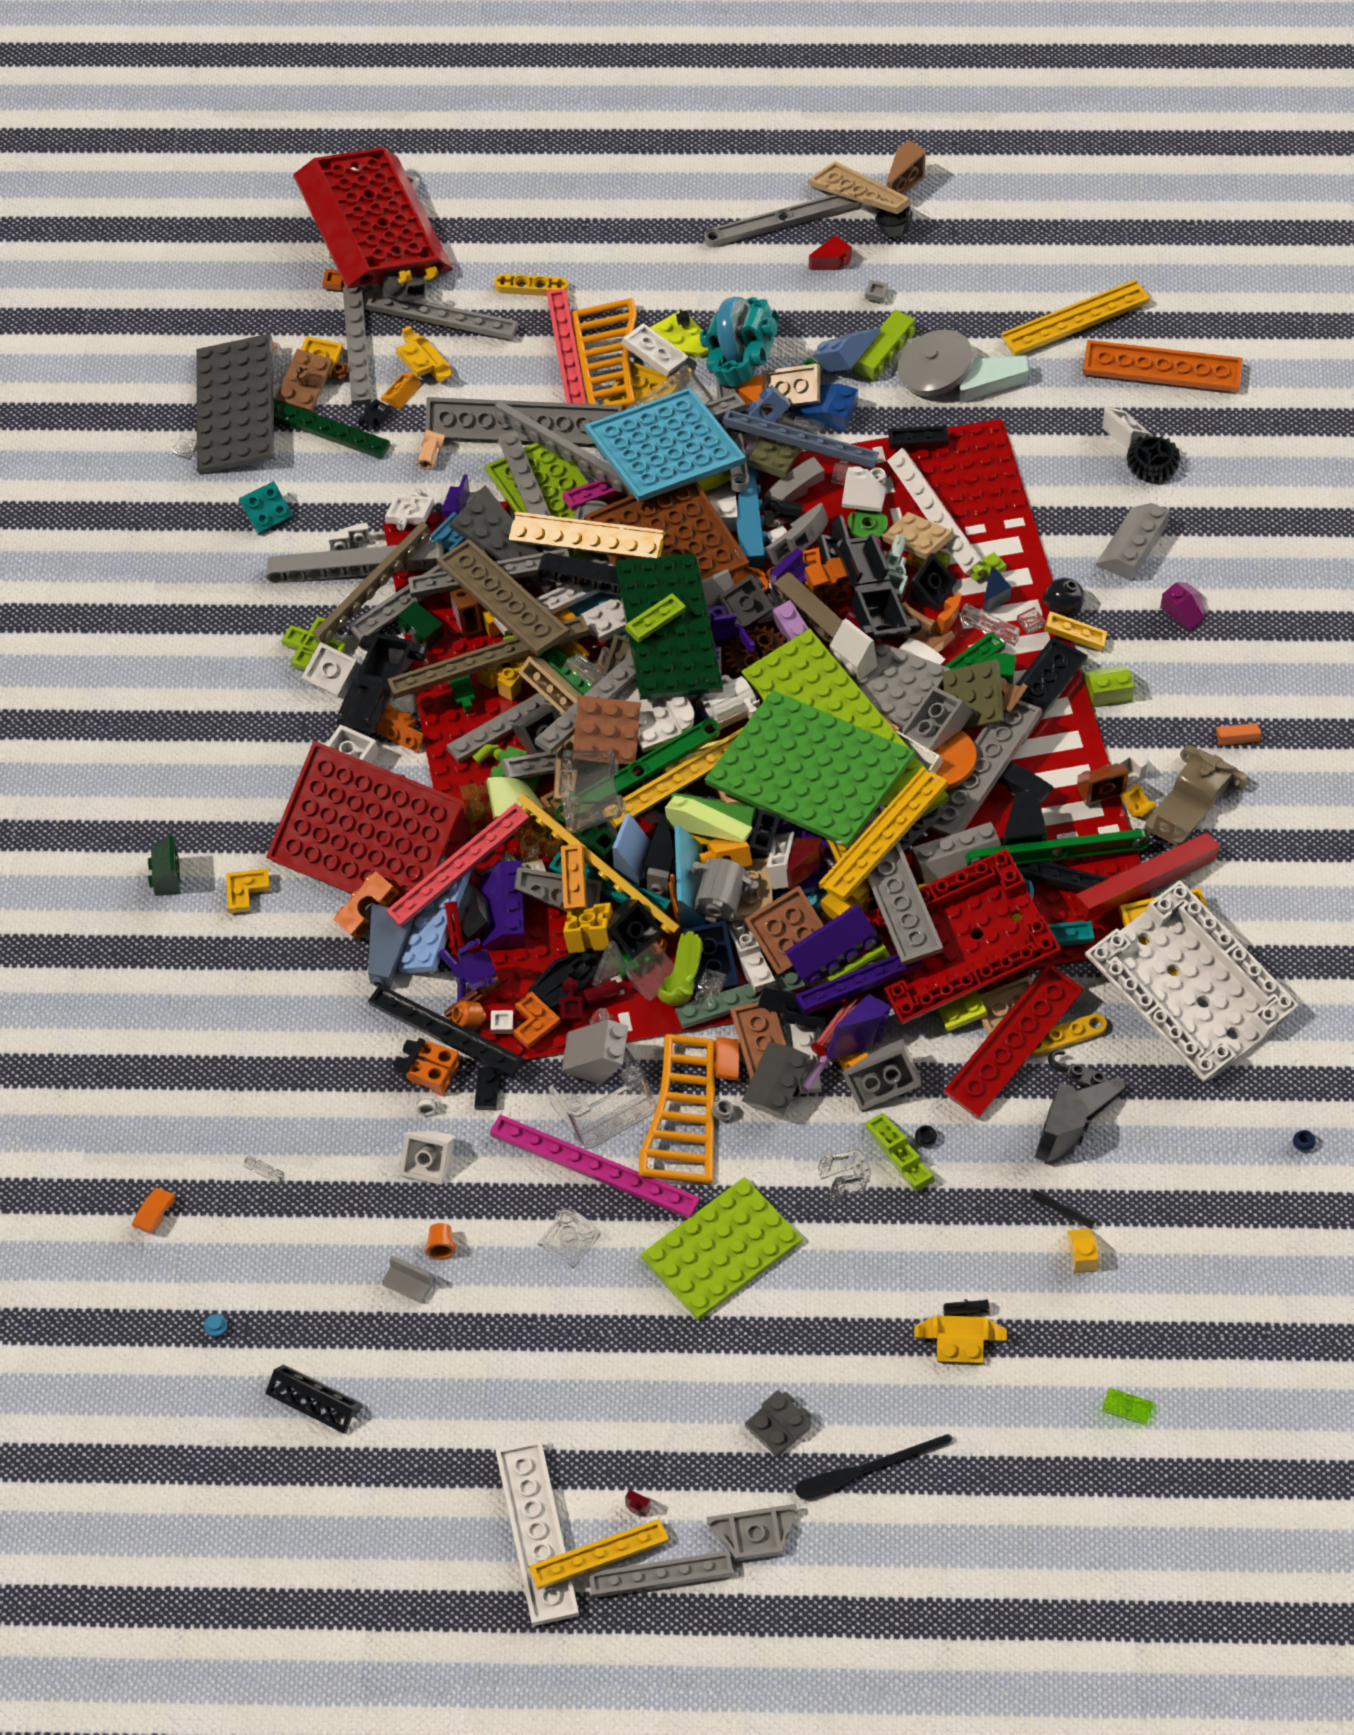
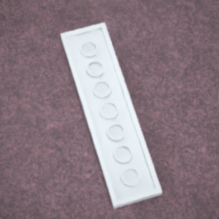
M539 1439L497 1448L495 1451L532 1626L579 1616L571 1578L537 1590L528 1570L532 1564L566 1553L542 1441Z

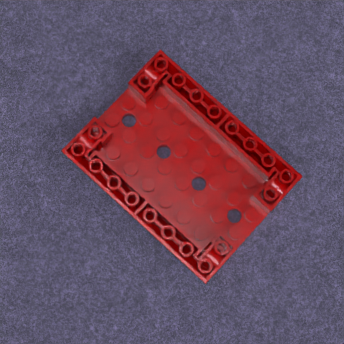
M385 147L313 158L294 173L293 177L347 289L382 283L384 274L391 271L413 268L417 277L423 274L427 275L425 269L436 266L438 273L453 270L399 158ZM392 251H396L399 255L392 253Z
M1007 848L919 888L942 943L944 953L938 958L931 956L922 959L923 968L883 983L881 987L896 1017L903 1025L1062 951L1044 916L1040 915L1028 893L1025 881ZM879 907L865 913L880 940L874 948L883 944L890 956L897 954ZM1015 914H1021L1023 916L1022 919L1019 921L1011 920L1012 916ZM976 932L983 933L980 939L972 938V935Z

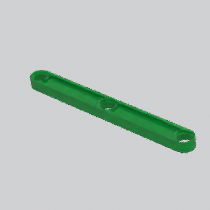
M706 719L560 805L556 810L558 822L564 826L570 825L716 739L720 734L718 722L714 719ZM714 725L716 730L714 733L708 734L704 731L705 727ZM637 767L644 769V773L639 777L632 774L633 770ZM568 810L571 812V817L566 820L561 819V812Z
M1137 829L970 850L965 855V861L967 866L1006 848L1016 865L1142 850L1149 846L1150 838L1146 830ZM1144 837L1143 840L1135 842L1137 839ZM1062 847L1061 850L1053 852L1056 848ZM974 858H980L977 861L971 862V860Z

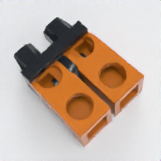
M419 1038L417 1042L407 1039L402 1050L403 1053L409 1056L407 1059L398 1056L393 1063L394 1070L403 1074L404 1080L411 1081L417 1085H423L434 1090L435 1094L443 1096L451 1082V1078L454 1077L461 1064L459 1052L432 1042H425V1039Z

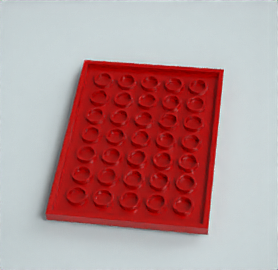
M313 740L266 858L352 894L359 890L364 884L365 879L376 871L400 892L387 906L389 908L439 867L465 801Z

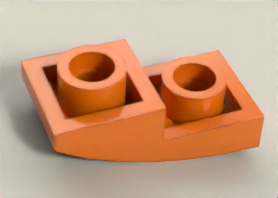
M958 592L945 601L944 612H941L937 618L936 631L939 634L943 635L955 622L959 612L961 593Z
M717 1036L715 1040L716 1078L738 1080V1039Z
M155 1188L137 1212L132 1222V1227L152 1233L164 1221L163 1213L175 1202V1194Z

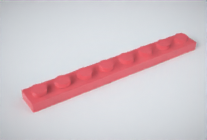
M566 288L547 291V299L566 403L586 404Z
M516 803L513 804L386 910L387 914L402 928L529 822L530 817Z

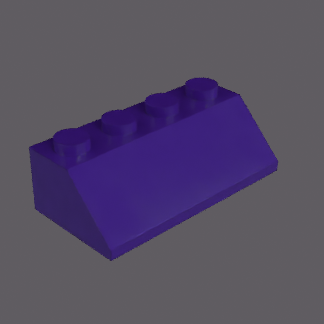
M521 861L498 862L480 874V892L487 899L490 926L486 928V933L482 935V949L525 947L523 893L514 890L517 868H522Z
M856 904L784 952L808 989L811 986L818 985L828 975L836 973L846 963L856 960L866 950L873 949L880 940L860 906Z

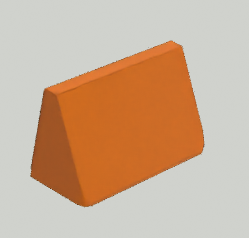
M1257 723L1215 727L1219 746L1254 743L1261 740L1262 734Z

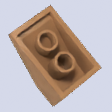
M910 140L900 145L896 151L887 179V187L905 195L925 177L926 150Z

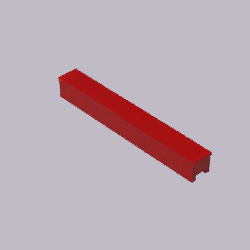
M1206 832L1076 894L1072 908L1075 911L1079 910L1084 916L1083 920L1088 922L1120 905L1130 902L1134 898H1138L1215 861L1221 846Z

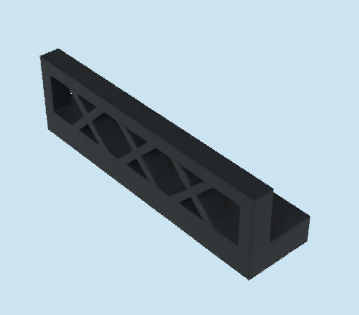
M284 1364L273 1370L265 1392L266 1395L343 1434L347 1432L353 1415L359 1413L362 1407V1403ZM277 1381L283 1383L287 1393L280 1394L274 1391ZM301 1392L306 1403L300 1404L296 1402L293 1393ZM317 1401L322 1403L326 1413H317L313 1403ZM338 1411L346 1415L343 1425L335 1421L334 1412Z

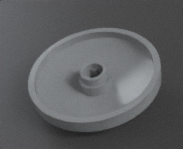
M952 330L932 331L916 338L905 348L898 361V375L904 387L914 394L922 396L942 394L959 385L967 377L974 363V352L968 339L961 333Z

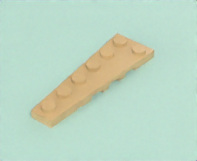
M836 161L808 179L809 186L820 191H827L895 214L902 212L911 205L910 198Z

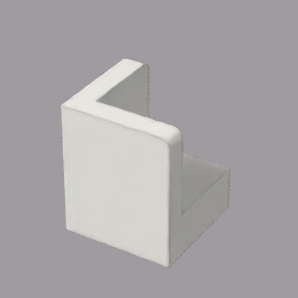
M1134 750L1114 763L1126 767L1129 771L1126 788L1146 775L1147 763Z

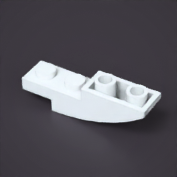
M744 920L726 923L729 938L748 983H751L755 993L762 991L763 986L776 987L775 979L760 951V946Z

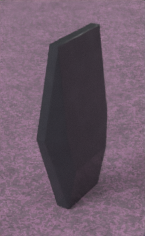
M468 880L458 911L462 933L470 940H473L479 934L483 935L486 933V928L490 926L487 899Z
M590 948L583 953H570L554 960L529 987L528 992L532 991L552 1010L559 1005V997H568L567 993H563L562 990L563 980H567V978L577 980V993H579L600 971L604 963Z

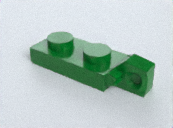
M469 675L448 681L455 703H462L465 714L473 712L471 701L475 700V694Z

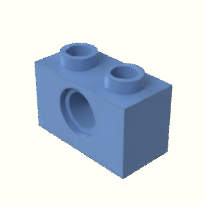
M771 385L769 388H764L759 394V398L746 407L745 414L775 422L790 407V402L787 397ZM764 405L771 406L767 411L761 409Z

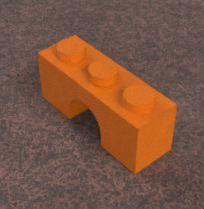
M375 871L365 879L362 887L351 895L349 902L337 911L333 920L355 939L359 940L371 926V923L365 918L366 907L373 902H378L387 907L400 892Z

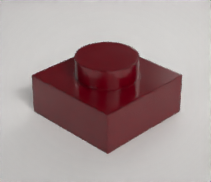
M629 1489L625 1496L626 1507L634 1514L639 1515L641 1513L647 1516L651 1509L650 1499Z

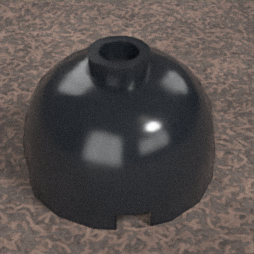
M1066 577L1052 581L1043 594L1044 605L1047 603L1050 607L1049 611L1071 618L1072 615H1078L1085 601L1082 586L1077 581Z

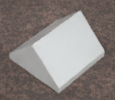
M1108 407L1104 410L1102 428L1127 450L1133 440H1137L1139 436L1144 438L1146 434L1152 435L1126 411Z

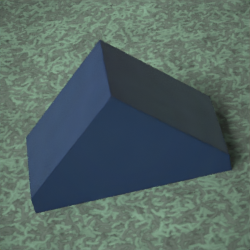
M991 567L984 596L983 611L985 612L1011 599L1012 587L994 567Z

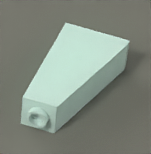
M1026 356L974 359L971 371L957 385L960 403L1026 384L1028 382V375H1031V363H1027Z

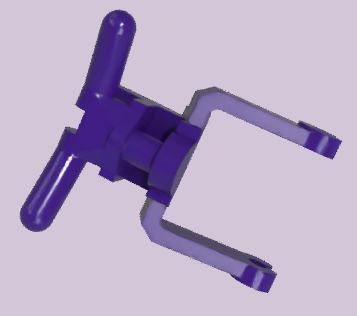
M723 605L707 608L715 643L721 644L728 638H731V635H738L748 653L755 652L753 648L755 647L754 641L750 639L742 625L735 624L737 619L736 613L727 614ZM714 643L716 654H719V648Z
M479 939L467 942V945L458 950L459 963L446 949L439 951L441 958L452 969L456 980L457 1001L466 996V983L474 991L495 982L493 975L496 974L488 950L485 949L473 954L469 953L471 949L481 944Z

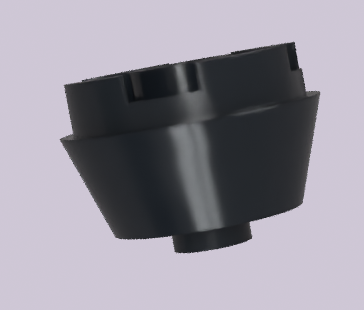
M910 206L898 214L877 208L875 221L885 236L898 237L908 232L913 214Z

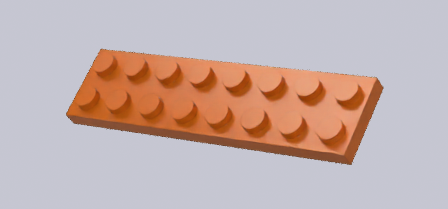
M1087 340L1083 375L1239 393L1243 358Z

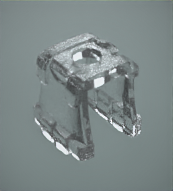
M858 1148L850 1149L847 1153L833 1155L832 1152L827 1153L820 1159L818 1170L821 1179L850 1169L854 1172V1175L835 1178L829 1192V1198L832 1203L839 1201L845 1195L857 1191L858 1193L864 1192L867 1188V1183L870 1182L871 1168L864 1153Z

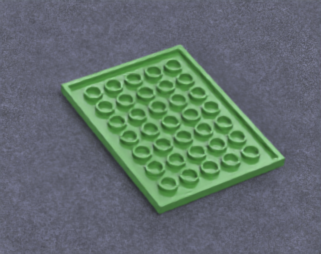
M772 689L704 780L706 785L762 810L779 814L780 818L849 848L915 758V751Z

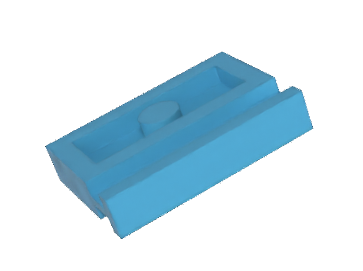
M455 512L429 537V542L441 543L446 553L466 541L464 537L449 528L450 523L457 516Z

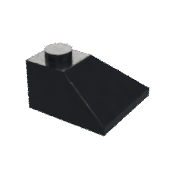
M626 899L612 913L607 927L632 961H635L663 933L642 903L636 899Z

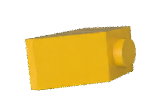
M1091 1229L1069 1230L1067 1234L1074 1273L1097 1271L1099 1258L1096 1240Z

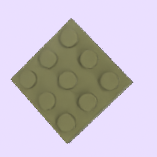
M994 659L943 672L944 691L963 700L973 712L961 729L962 731L1004 722L999 660Z

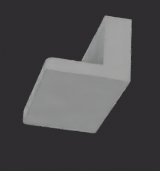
M391 1256L389 1259L391 1267L383 1278L382 1285L422 1304L433 1286L431 1274L397 1257Z

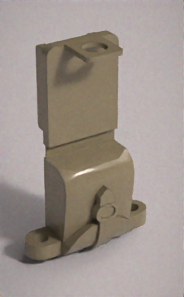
M1191 745L1185 746L1180 752L1182 760L1187 764L1179 773L1173 790L1165 797L1145 823L1148 836L1151 837L1152 834H1155L1174 844L1173 848L1185 842L1229 785L1238 790H1243L1249 783V777L1245 773L1224 762L1221 757L1211 755Z

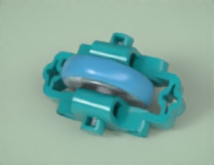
M741 297L727 298L721 303L718 313L713 315L709 328L700 332L702 346L709 349L706 361L707 369L710 374L715 375L720 385L738 386L743 381L750 380L754 376L757 366L766 364L779 325L778 313L775 309L771 310L766 299L758 300L755 297L746 300Z

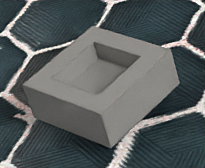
M870 280L865 292V299L883 303L889 284Z

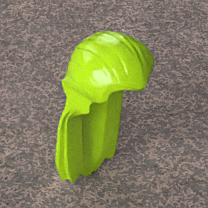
M688 931L685 935L681 933L673 972L671 975L664 977V984H661L659 987L658 998L665 1004L671 1006L683 1005L689 1001L695 988L694 978L698 971L703 945L701 938L694 931Z

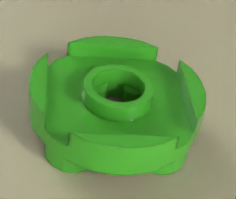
M858 509V511L850 513L847 527L852 539L875 534V537L881 541L882 534L888 528V519L881 512ZM870 522L871 526H864V524Z

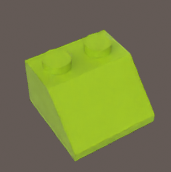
M1125 666L1083 672L1092 707L1133 701L1135 686L1130 670Z

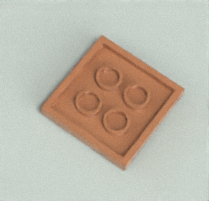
M579 695L577 699L572 759L630 765L635 762L641 703Z
M797 886L743 919L777 975L792 966L784 951L824 926L800 886Z

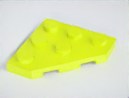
M680 311L649 327L683 353L693 355V358H702L709 354L708 347L704 348L700 342V332L702 329L691 317L689 326L683 328L682 325H678L676 314L680 313Z

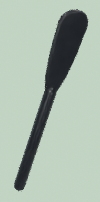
M945 1434L860 1466L842 1468L802 1480L796 1485L795 1492L799 1498L804 1500L815 1498L853 1481L862 1474L948 1444L953 1438L950 1434Z

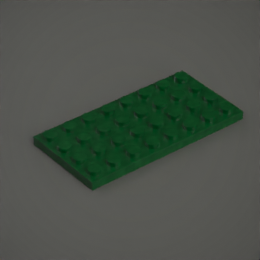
M696 553L660 556L657 559L649 557L615 560V570L626 624L672 593L686 606L685 612L639 643L627 632L640 700L723 692V684Z

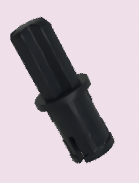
M964 1299V1302L945 1303L943 1305L944 1316L965 1315V1317L974 1314H989V1310H987L989 1309L988 1299L976 1301Z

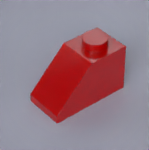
M833 236L809 255V269L839 270L851 261L852 247L838 236Z

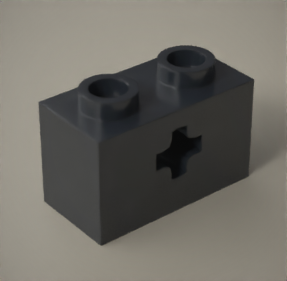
M762 809L759 810L749 841L751 858L758 859L769 856L780 819L779 814Z

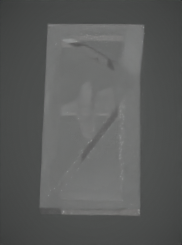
M611 941L606 946L592 985L597 986L628 970L616 942Z

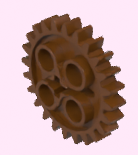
M755 625V629L751 630L748 626L746 633L757 646V652L748 653L739 636L733 635V640H728L725 660L727 661V667H730V673L736 672V678L741 677L742 670L786 644L787 638H781V632L774 634V628L766 631V626H763L762 630H759L758 626Z

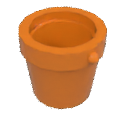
M446 1223L431 1225L424 1252L430 1258L445 1260L455 1254L457 1245L453 1242L451 1226Z

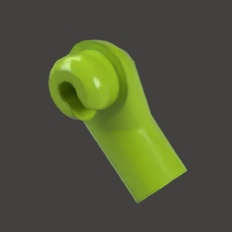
M486 744L472 757L478 764L486 757H495L498 760L502 747Z

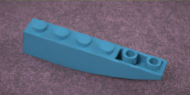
M747 466L749 487L746 491L739 492L737 542L749 561V567L763 568L764 559H768V552L766 547H763V543H766V531L761 529V527L765 526L764 515H760V511H763L762 499H758V496H761L760 484H756V480H759V470Z

